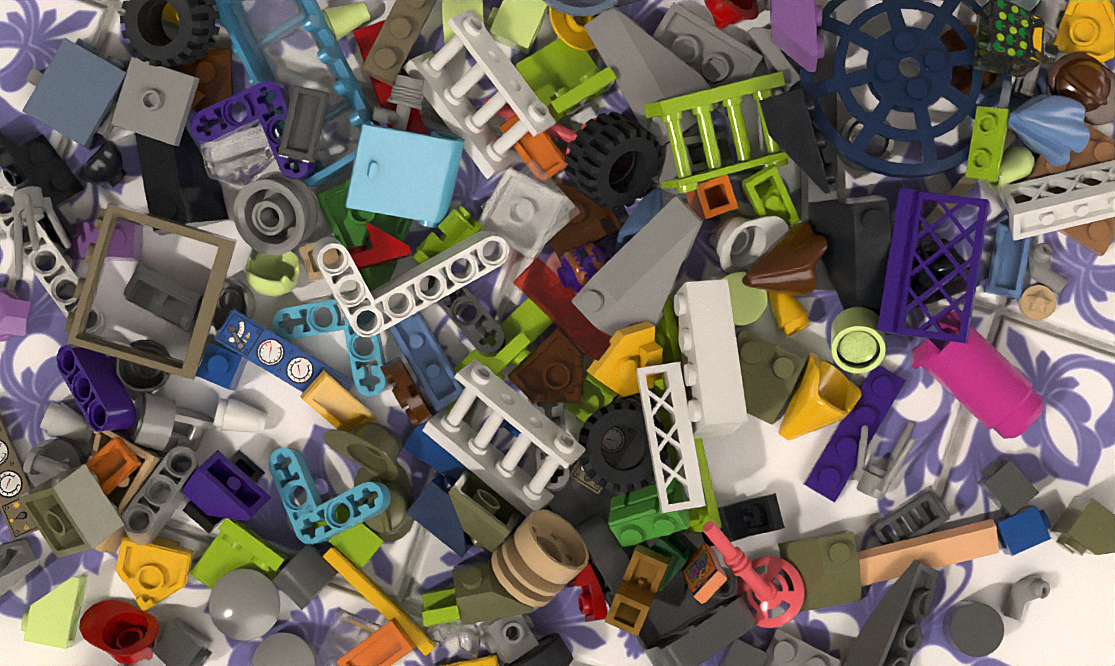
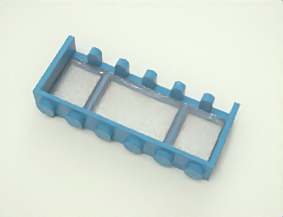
M215 0L216 5L214 6L217 10L216 12L219 11L220 15L218 21L226 28L232 40V49L242 60L248 72L247 78L251 86L264 81L276 82L284 86L290 99L293 85L325 91L330 94L314 170L311 175L301 180L308 187L323 186L324 183L353 167L362 123L380 125L378 121L372 120L373 111L332 30L328 26L317 0ZM266 90L268 96L263 99L264 103L272 104L274 108L272 99L276 97V93ZM275 110V114H269V117L284 114V110ZM285 120L280 121L276 126V129L279 133L278 138L280 140L282 138ZM294 160V169L300 171L299 165L303 161Z

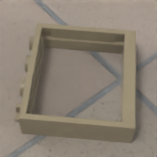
M108 203L106 209L100 208L98 218L95 221L94 228L100 230L96 244L90 242L85 255L84 263L89 264L86 278H79L75 289L74 298L79 299L76 313L70 311L66 320L67 324L64 332L69 333L67 343L194 380L200 366L237 240L117 203ZM119 217L218 247L185 361L85 332Z

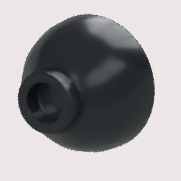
M106 141L79 170V177L95 185L109 184L114 188L124 178L127 172L122 168L123 157L115 142Z

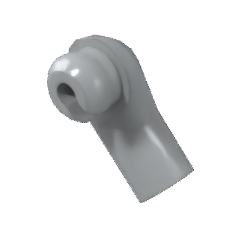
M1039 243L1032 247L1029 252L1030 275L1038 283L1059 294L1065 287L1067 279L1051 270L1050 258L1053 251L1048 244Z
M1031 576L1015 583L1011 588L1003 615L1021 621L1027 602L1037 598L1044 599L1049 595V583L1037 576Z

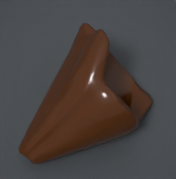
M805 222L797 223L782 235L746 272L747 274L742 279L743 284L747 287L794 296L811 294L815 290L817 281L816 263L828 247L825 237L816 235L809 224Z

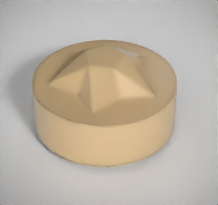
M1034 285L1022 292L1021 299L1018 300V307L1024 317L1029 320L1039 321L1048 318L1054 312L1056 298L1048 287Z

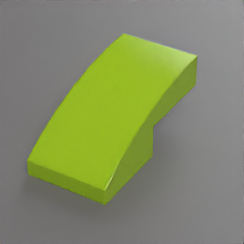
M342 503L336 508L335 514L338 521L345 523L350 517V510ZM326 520L323 522H312V527L315 530L323 525H328ZM364 523L328 540L360 569L364 568L385 542L383 538Z
M454 586L425 591L421 594L424 608L422 611L424 626L460 620L461 617Z

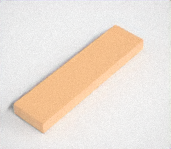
M993 519L858 551L861 586L898 578L914 560H918L935 569L999 553L997 526Z

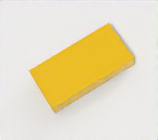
M325 370L300 395L303 401L337 430L350 433L358 425L367 422L372 423L377 418L371 410Z

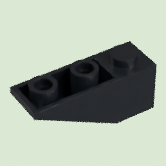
M799 88L759 100L769 136L825 194L834 191L832 184L837 183V177L832 162L826 163L822 149L827 148V143L822 127L815 128L812 115L817 114V108L812 93L806 94L804 88Z

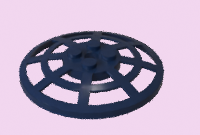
M830 0L822 9V26H816L817 37L821 29L841 37L834 56V77L813 83L812 72H808L799 65L800 88H804L806 94L812 93L817 114L812 115L816 129L822 127L826 142L851 163L870 172L888 177L909 179L930 177L950 171L967 162L970 144L953 155L938 160L934 138L953 130L967 116L975 120L977 106H980L976 101L983 82V67L981 66V70H979L975 62L977 60H982V63L990 62L988 59L989 53H995L994 57L998 60L993 59V61L997 62L1006 57V53L1003 56L994 47L978 48L969 30L952 14L959 3L962 2L984 21L995 42H1000L999 46L1001 47L1006 46L1003 43L1004 40H998L997 34H1001L989 14L975 0H944L940 7L922 0H882V3L864 10L848 25L830 17L834 10L846 0ZM901 9L919 10L930 13L934 17L925 30L917 27H906ZM885 12L892 29L878 39L859 30L870 19ZM946 23L958 33L967 50L948 52L942 41L937 38ZM851 42L867 50L869 53L864 70L846 74V54ZM978 51L984 52L985 57L980 58L978 56ZM903 62L914 64L918 74L915 77L904 76L900 72L899 64ZM971 64L972 82L968 95H965L950 84L952 67ZM1008 70L1002 73V90L997 108H1008L1012 86V75H1006L1009 72ZM868 85L871 93L879 101L871 115L857 103L850 88ZM838 91L847 110L863 125L853 144L843 138L830 124L819 105L817 97ZM941 97L959 108L949 119L938 125H931L928 108L937 103ZM891 109L899 112L914 113L917 130L899 129L888 126L883 122ZM875 134L896 141H919L923 163L891 162L876 158L866 153L865 150Z

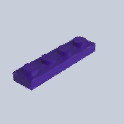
M880 365L867 373L859 387L861 390L859 401L852 411L839 421L803 485L835 503L857 466L862 426H868V447L906 380Z

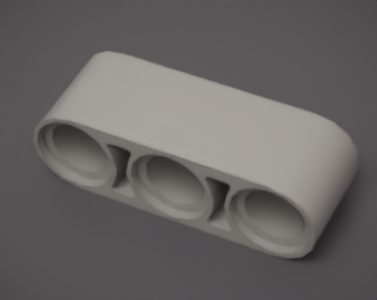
M185 446L172 448L124 511L122 516L123 527L128 538L133 543L145 545L152 542L186 497L181 491L199 467L195 452ZM187 461L192 464L185 472L174 471V467L179 462ZM159 490L171 492L170 496L164 501L153 500L154 494ZM140 518L149 520L148 526L143 530L136 531L131 528L132 524Z

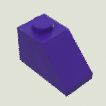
M219 450L196 469L181 491L209 516L249 521L271 499L270 495Z

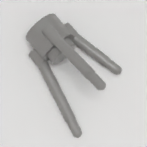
M36 186L21 188L13 193L15 205L11 208L14 217L15 273L18 279L23 277L22 220L27 222L33 250L38 251L40 249L35 221L44 218L43 212H46L64 247L67 249L71 247L66 232L53 210L51 198H43L41 188Z
M913 422L907 423L884 468L870 464L868 469H864L868 426H862L857 466L852 476L853 479L859 481L856 487L858 491L876 499L882 500L893 478L916 442L914 438L908 440L914 427Z

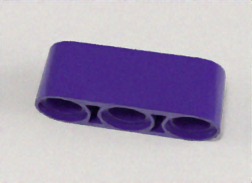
M76 345L61 346L56 358L58 370L89 426L96 432L131 428L136 420V408L106 354Z

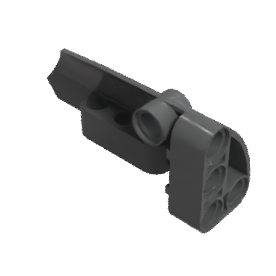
M556 469L550 478L551 483H557L558 477L564 476L563 472H558ZM569 477V481L563 489L550 492L554 497L549 503L548 508L551 512L560 515L568 521L581 535L587 546L588 562L599 581L605 601L611 607L637 546L622 547L610 529L608 520L611 512L612 497L625 493L629 494L630 492H616L603 488L598 495ZM681 531L673 533L694 551L693 554L698 550ZM658 538L641 542L639 545L650 549ZM722 567L727 580L720 587L719 593L715 592L703 604L693 597L681 569L661 592L657 590L639 635L635 636L653 666H699L758 624L746 602L736 591L738 581L730 569Z

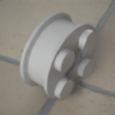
M274 171L260 176L240 190L234 202L233 217L240 236L250 247L263 254L282 255L291 251L312 235L318 221V207L312 191L301 179H290L284 176L281 171ZM273 209L277 211L279 219L273 215Z

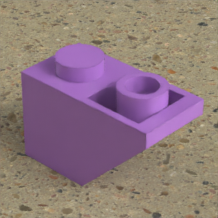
M770 0L771 42L808 72H816L817 59L824 58L823 36L817 37L816 26H822V5H815V0Z

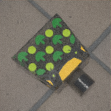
M989 0L977 11L972 69L1014 77H1024L1040 63L1052 65L1058 54V46L1043 41L1045 22L1041 17L1008 0Z

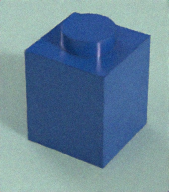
M209 343L196 376L235 391L248 359L218 345Z
M1027 505L1018 510L1013 516L1004 515L994 520L997 526L998 541L1005 555H1016L1051 539L1048 532L1051 529L1049 518L1043 509L1038 510L1037 506Z

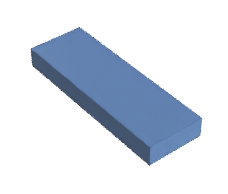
M418 311L389 327V331L435 410L440 412L455 403L463 392L464 386L454 378L456 372L421 312Z

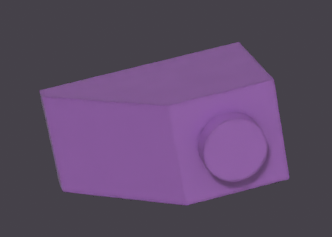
M95 222L72 224L77 235L71 244L70 259L84 260L90 242L96 244L100 230L94 228ZM117 222L106 261L142 262L143 227L135 222Z

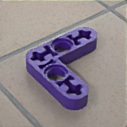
M270 81L260 82L199 111L192 119V133L197 139L204 142L220 141L260 122L278 167L284 176L290 179H304L311 175L314 170L315 163L307 162L299 165L300 171L298 169H291L290 164L294 162V159L278 156L281 140L277 137L275 129L280 121H286L290 103L286 89L279 83ZM266 90L276 93V97L272 99L274 108L272 104L264 103L263 99L268 96ZM237 102L244 103L247 108V116L241 122H237L232 116V108ZM275 110H284V114L269 117V114H275ZM223 118L225 123L213 126L211 128L212 133L204 132L203 127L207 125V120Z

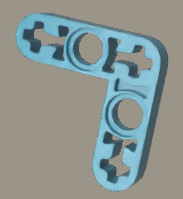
M335 299L291 306L281 309L275 314L273 329L276 334L284 339H296L344 330L356 389L360 394L367 397L376 396L386 389L388 381L380 369V366L386 363L380 333L370 337L374 343L373 352L370 355L360 354L356 349V340L360 335L353 330L345 317H342L345 324H340L341 312ZM320 307L328 308L333 314V321L328 327L320 326L315 320L316 310ZM303 309H307V323L311 329L310 331L306 330L307 323L294 326L293 333H290L289 327L282 326V321L287 319V313L290 314L291 319L305 317ZM367 310V313L361 315V320H358L357 317L356 323L358 325L368 324L373 318V312ZM377 358L378 364H372L370 367L372 375L379 376L380 382L375 384V389H371L370 384H364L363 378L368 376L367 365L360 368L359 362H367Z
M279 448L269 458L270 473L296 536L304 544L324 543L384 512L390 504V491L381 482L362 483L323 503L304 456L300 451L294 448ZM285 458H291L292 463L288 465L289 470L282 469V464L286 462ZM293 476L300 477L299 480H293L287 483V480H292ZM298 486H302L307 492V500L302 506L297 505L293 499V492ZM370 492L378 493L374 504L359 506L357 501L369 498L371 496ZM341 503L346 504L350 510V517L345 523L339 522L335 514L336 508ZM326 520L328 525L317 528L315 534H309L308 529L312 527V522H323Z

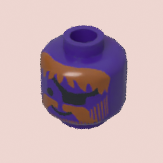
M591 242L581 244L562 254L561 267L557 269L559 279L565 288L570 287L574 292L579 293L593 275L611 258L603 246L598 247Z

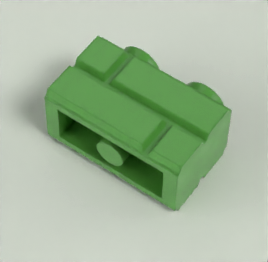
M673 478L666 488L668 504L684 502L681 483ZM656 484L637 491H631L629 494L625 493L612 497L608 524L622 547L637 545L641 542L689 528L691 509L661 513Z

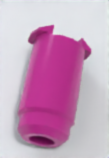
M951 311L940 319L938 323L945 333L959 335L962 319L956 311ZM971 325L968 344L941 340L935 346L929 339H926L912 349V367L914 369L922 366L986 428L994 429L1003 439H1013L1021 435L1036 421L1044 409L1043 398L1033 389V383Z

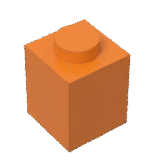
M728 174L698 182L699 189L685 192L690 208L701 219H708L738 208Z

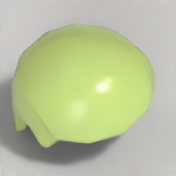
M292 250L282 255H267L258 252L254 260L248 258L245 268V279L248 285L261 295L279 297L296 287L301 270L300 257Z

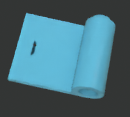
M362 123L345 207L419 220L418 223L423 226L438 228L437 226L449 215L465 139L445 132L433 131L430 135Z

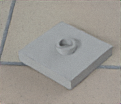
M131 57L111 124L174 146H179L199 78L163 66H151L147 61L142 62L138 58Z

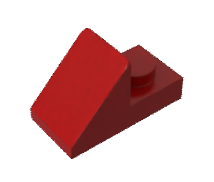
M366 222L373 249L367 250L366 245L347 249L358 271L413 256L409 245Z

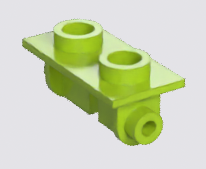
M977 106L965 177L997 182L998 176H1002L1000 168L1010 109Z
M460 206L457 210L453 208L452 212L437 226L443 234L438 237L431 232L415 248L417 252L412 257L421 264L481 231L484 227L463 206Z

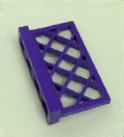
M899 189L878 331L887 334L968 344L990 203L988 199L918 192L914 189ZM925 201L939 202L946 214L931 225L923 217ZM945 203L957 205L950 210ZM965 206L979 207L977 221L965 230L954 215ZM951 218L961 231V234L944 245L934 230ZM922 223L926 229L920 233ZM975 231V237L973 241V239L970 237V234ZM930 234L941 249L924 261L917 252L918 242ZM966 238L973 247L972 257L959 265L949 250ZM945 254L956 269L939 281L928 266ZM917 259L920 265L914 269L915 261ZM970 266L969 276H967L964 270ZM925 270L935 285L918 296L911 287L914 276ZM960 274L967 283V289L965 294L954 301L943 286ZM939 289L950 305L936 316H933L923 301ZM911 294L915 300L909 304ZM964 302V308L962 312L958 306ZM919 305L929 318V321L918 329L905 328L907 313ZM952 310H955L962 319L959 335L945 333L938 323L940 319ZM934 325L938 332L927 331V329Z

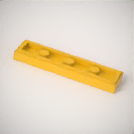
M334 546L322 556L386 619L390 621L395 617L416 647L425 656L433 650L437 641L362 569Z

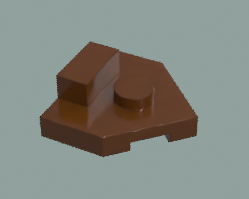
M231 48L206 49L208 54L204 58L196 59L197 62L166 67L199 78L191 108L197 113L233 96ZM207 120L209 124L213 122V120Z
M557 184L556 191L570 199L548 239L561 263V256L567 250L586 242L596 244L620 231L622 226L612 209L610 211L604 210L575 188Z
M558 327L507 377L532 403H582L584 353Z

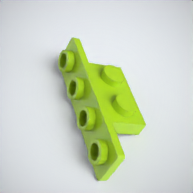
M531 295L499 325L506 338L505 347L494 357L483 356L474 349L454 368L456 374L471 361L477 359L503 380L505 376L502 372L511 363L517 367L531 353L527 348L555 322V317L534 295ZM497 333L489 335L481 345L484 346L488 343L494 346ZM455 403L446 408L451 411Z

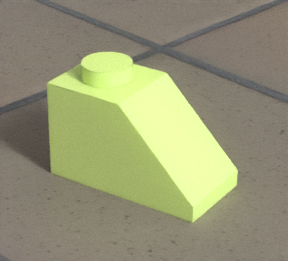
M503 0L500 8L493 7L486 23V26L490 28L489 34L495 41L529 55L549 10V6L543 0Z
M74 576L30 605V610L24 612L21 621V631L25 632L23 641L62 649L74 646L88 576Z

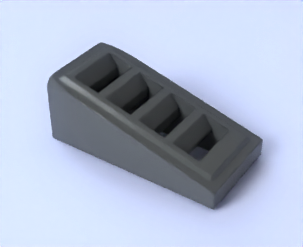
M930 485L870 525V528L880 543L886 545L894 543L885 529V526L889 523L900 538L897 541L899 542L927 534L949 520L950 513ZM926 500L936 514L932 518L921 504ZM913 508L924 522L920 526H918L909 512ZM900 516L903 517L912 530L909 534H906L897 521V518Z

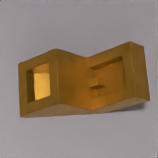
M637 544L604 622L638 636L671 558Z

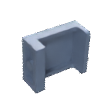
M65 38L22 111L91 150L97 140L94 134L123 86L127 65L112 56H108L106 61L94 54L97 48L80 38L75 43Z

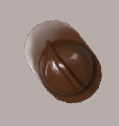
M1073 52L1064 55L1053 64L1048 76V87L1051 95L1065 96L1079 101L1086 109L1084 122L1088 124L1104 125L1115 120L1114 72L1097 59L1085 53Z

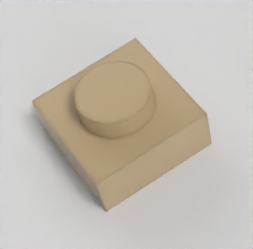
M317 242L299 247L310 282L323 279L312 255L313 248ZM328 249L323 255V263L332 264L336 262L339 258L338 249Z

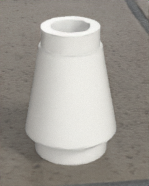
M229 396V400L219 399L213 425L221 427V431L257 432L262 434L268 413L261 412V410Z
M54 402L50 403L40 425V428L47 431V435L78 442L82 441L86 444L89 443L94 432L85 417L62 402L60 405Z

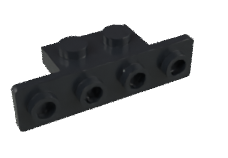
M0 131V166L3 169L7 182L11 186H16L18 190L31 186L40 187L43 198H51L53 210L72 244L77 232L59 208L81 196L85 190L43 134L13 149ZM43 212L44 218L41 220L45 224L48 236L54 242H58L63 249H66L46 212Z

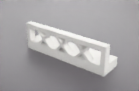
M1115 160L1001 187L1000 197L1009 213V233L1013 241L1115 217ZM1091 178L1102 181L1094 186L1082 183L1083 180ZM1057 186L1067 189L1065 193L1060 194L1047 192L1049 188ZM1020 195L1033 197L1031 201L1016 204L1013 197Z
M680 361L637 368L636 375L661 513L706 506ZM662 373L665 392L661 398L648 390L646 375ZM650 398L657 403L653 409H651ZM660 406L668 410L671 429L667 434L654 425L653 416ZM656 434L663 438L659 446ZM667 442L675 447L678 464L674 470L663 464L660 459L659 453ZM663 470L669 474V477L665 482ZM675 478L681 482L684 502L668 504L666 488L672 479Z

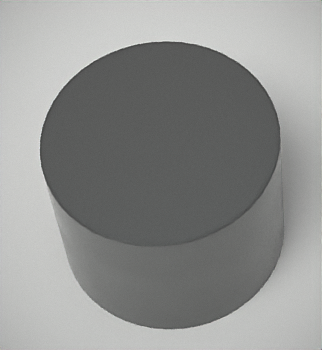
M309 544L273 580V583L301 610L305 609L339 573L322 557L323 554L313 545Z
M963 600L951 606L946 612L943 620V633L947 642L954 649L968 656L984 657L993 653L1000 646L1004 637V624L999 613L991 606L974 600Z

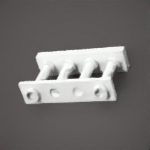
M469 10L447 21L455 35L435 55L432 51L426 52L410 59L403 68L411 78L424 81L423 95L453 135L465 139L463 148L483 175L489 179L506 170L508 166L515 162L507 150L529 131L534 137L553 127L557 122L549 113L547 106L538 99L486 30L481 19L472 10ZM465 46L477 63L455 83L444 66ZM486 74L498 89V92L476 111L465 94ZM508 103L520 120L502 137L497 139L486 122Z
M474 359L457 372L454 377L465 388L452 410L449 411L447 408L441 410L428 420L422 431L527 517L537 509L544 510L553 499L554 495L544 487L558 466L561 465L567 469L586 449L572 435L563 431L497 377L490 368ZM476 396L493 409L479 433L462 420ZM504 419L521 432L506 455L490 443V440ZM531 442L548 454V457L534 478L517 465Z

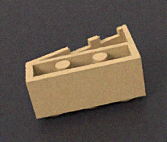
M118 430L94 431L93 433L96 436L93 449L87 461L115 436L122 438L142 463L106 496L116 505L119 512L118 516L122 520L124 511L164 457L149 448L133 444L127 439V435ZM122 526L96 546L95 549L100 552L116 553L121 544L122 536L126 534L124 527Z

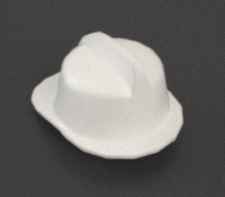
M775 215L753 220L733 217L725 221L718 232L709 237V242L720 257V264L723 270L731 274L748 270L789 229L784 219Z

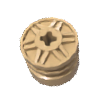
M537 509L526 517L516 528L515 533L508 536L504 543L494 550L491 561L498 581L509 594L529 606L543 607L564 589L565 584L573 580L587 566L589 555L581 535L568 521L549 510Z

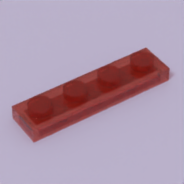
M537 257L513 281V284L593 361L595 359L600 360L610 347L611 343L609 340L612 336L596 328L571 302L577 294L570 287L565 288L559 277L542 260Z

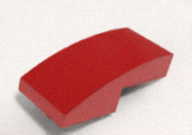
M588 562L587 566L573 580L567 583V588L581 587L582 593L578 595V606L580 613L585 615V622L604 620L608 614L606 602L599 581Z

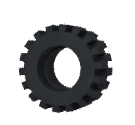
M215 0L123 1L121 7L126 10L125 15L120 16V24L125 23L126 29L121 32L124 39L129 38L130 43L127 45L130 51H138L137 58L142 62L149 61V65L155 67L192 64L197 62L196 59L204 58L208 54L206 49L214 47L216 41L212 37L213 35H219L220 27L215 26V20L220 19L219 11L214 12L212 6L216 5ZM168 2L175 8L179 17V30L173 40L165 33L161 20L163 9Z
M610 112L607 115L602 113L597 116L596 120L592 118L588 120L586 126L583 129L580 128L575 133L577 135L576 139L571 141L568 146L570 152L565 155L564 162L568 164L564 168L565 175L569 177V183L576 190L604 210L610 211L613 208L615 211L622 210L624 205L630 207L637 198L641 199L646 195L645 191L648 187H652L654 177L659 174L660 167H658V164L662 161V154L659 153L661 149L660 144L655 140L656 137L624 114L620 115L617 112Z
M629 402L612 403L596 410V412L590 415L580 430L578 443L586 449L578 458L586 475L600 487L616 492L637 491L654 482L655 476L642 405ZM654 415V425L665 433L663 423L659 422L656 415ZM614 427H631L640 434L643 440V455L638 463L630 468L619 469L613 467L605 460L602 454L603 438ZM656 434L659 446L663 438ZM669 442L665 444L659 453L663 464L668 460L667 444Z

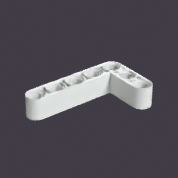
M1 187L0 203L6 199L14 200L13 193L15 191L7 187ZM12 211L7 214L0 213V234L5 232L14 244ZM22 220V229L27 228V222ZM35 221L40 249L38 251L33 250L31 241L23 242V258L67 318L70 311L76 313L79 299L74 297L69 300L60 299L59 290L66 284L77 286L79 279L40 224ZM45 256L56 258L55 267L49 271L38 269L39 261ZM94 301L91 312L97 315V322L93 327L86 329L85 332L99 336L104 331L106 319Z
M482 230L372 291H369L349 252L339 240L333 237L320 239L315 244L312 255L350 326L358 335L372 337L501 266L509 256V247L506 241L497 233L491 230ZM489 241H496V251L490 256H483L484 245ZM328 249H338L340 254L336 262L332 264L323 263V255ZM465 258L466 266L464 270L460 273H452L451 266L456 259ZM429 275L435 277V283L431 289L426 291L420 290V282L424 277ZM349 279L355 280L356 288L351 294L343 295L339 292L340 286L344 281ZM396 293H403L404 301L399 307L390 308L388 306L390 297ZM368 310L373 312V318L368 324L358 325L356 323L357 317L362 311Z

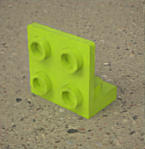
M560 38L520 61L515 67L538 99L547 106L549 113L556 122L609 91L617 79L609 66L600 71L587 51L576 50L565 44Z
M225 518L218 528L220 530L219 534L191 570V575L211 590L221 577L238 569L256 570L274 580L290 557L240 520Z

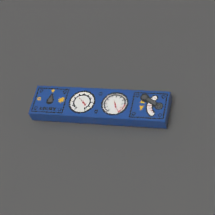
M235 308L231 309L214 336V340L301 392H304L323 370L348 391H350L354 384L352 379Z

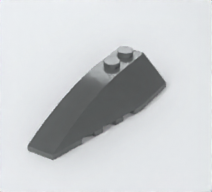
M914 560L889 589L868 618L849 649L842 666H910L914 649H920L923 634H921L920 622L921 618L929 615L939 571L918 560Z

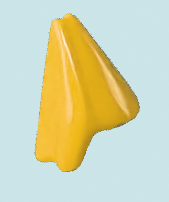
M809 353L803 373L780 425L779 435L790 441L844 419L861 397L860 388L851 382L846 374L833 363L822 359L815 353Z

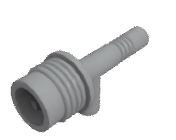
M396 75L391 96L387 99V102L397 104L396 111L375 106L372 120L391 124L393 129L406 131L411 108L422 110L420 105L421 98H423L424 81Z

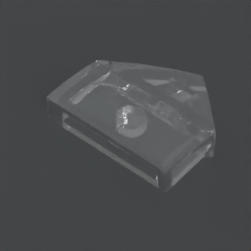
M262 126L230 135L220 141L200 144L209 178L233 185L246 186L255 180L275 160Z

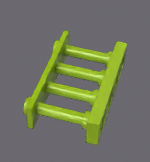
M783 71L644 104L647 119L660 116L661 122L666 123L678 178L661 182L663 189L677 188L678 193H684L699 189L698 182L764 164H767V167L771 164H774L776 167L788 165L789 156L768 134L759 100L773 95L772 88L785 85ZM751 94L752 99L757 101L768 150L767 154L752 157L740 105V103H744L742 96ZM720 101L722 106L727 108L738 157L737 162L722 165L710 113V111H713L712 103ZM691 109L692 115L697 117L708 165L707 170L696 173L691 172L680 119L683 118L681 111Z

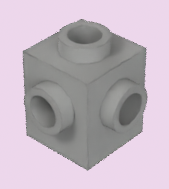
M527 613L488 620L479 624L484 632L480 638L491 654L496 652L499 659L508 664L539 644L530 630L534 625Z

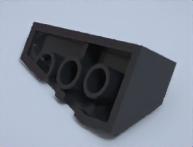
M186 126L179 146L135 133L145 197L150 214L196 228L229 220L222 185L212 172L200 149L187 131ZM152 227L153 232L161 236L171 234V232Z
M881 195L809 202L811 228L816 235L825 237L828 247L821 257L838 294L843 310L863 307L872 310L880 316L891 246L889 200Z

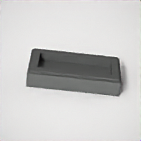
M293 85L278 156L312 164L315 163L330 96L329 92Z

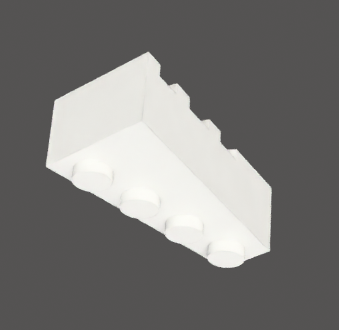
M728 279L685 282L674 296L675 314L679 316L678 340L681 349L682 375L693 438L729 436L745 424L748 418Z

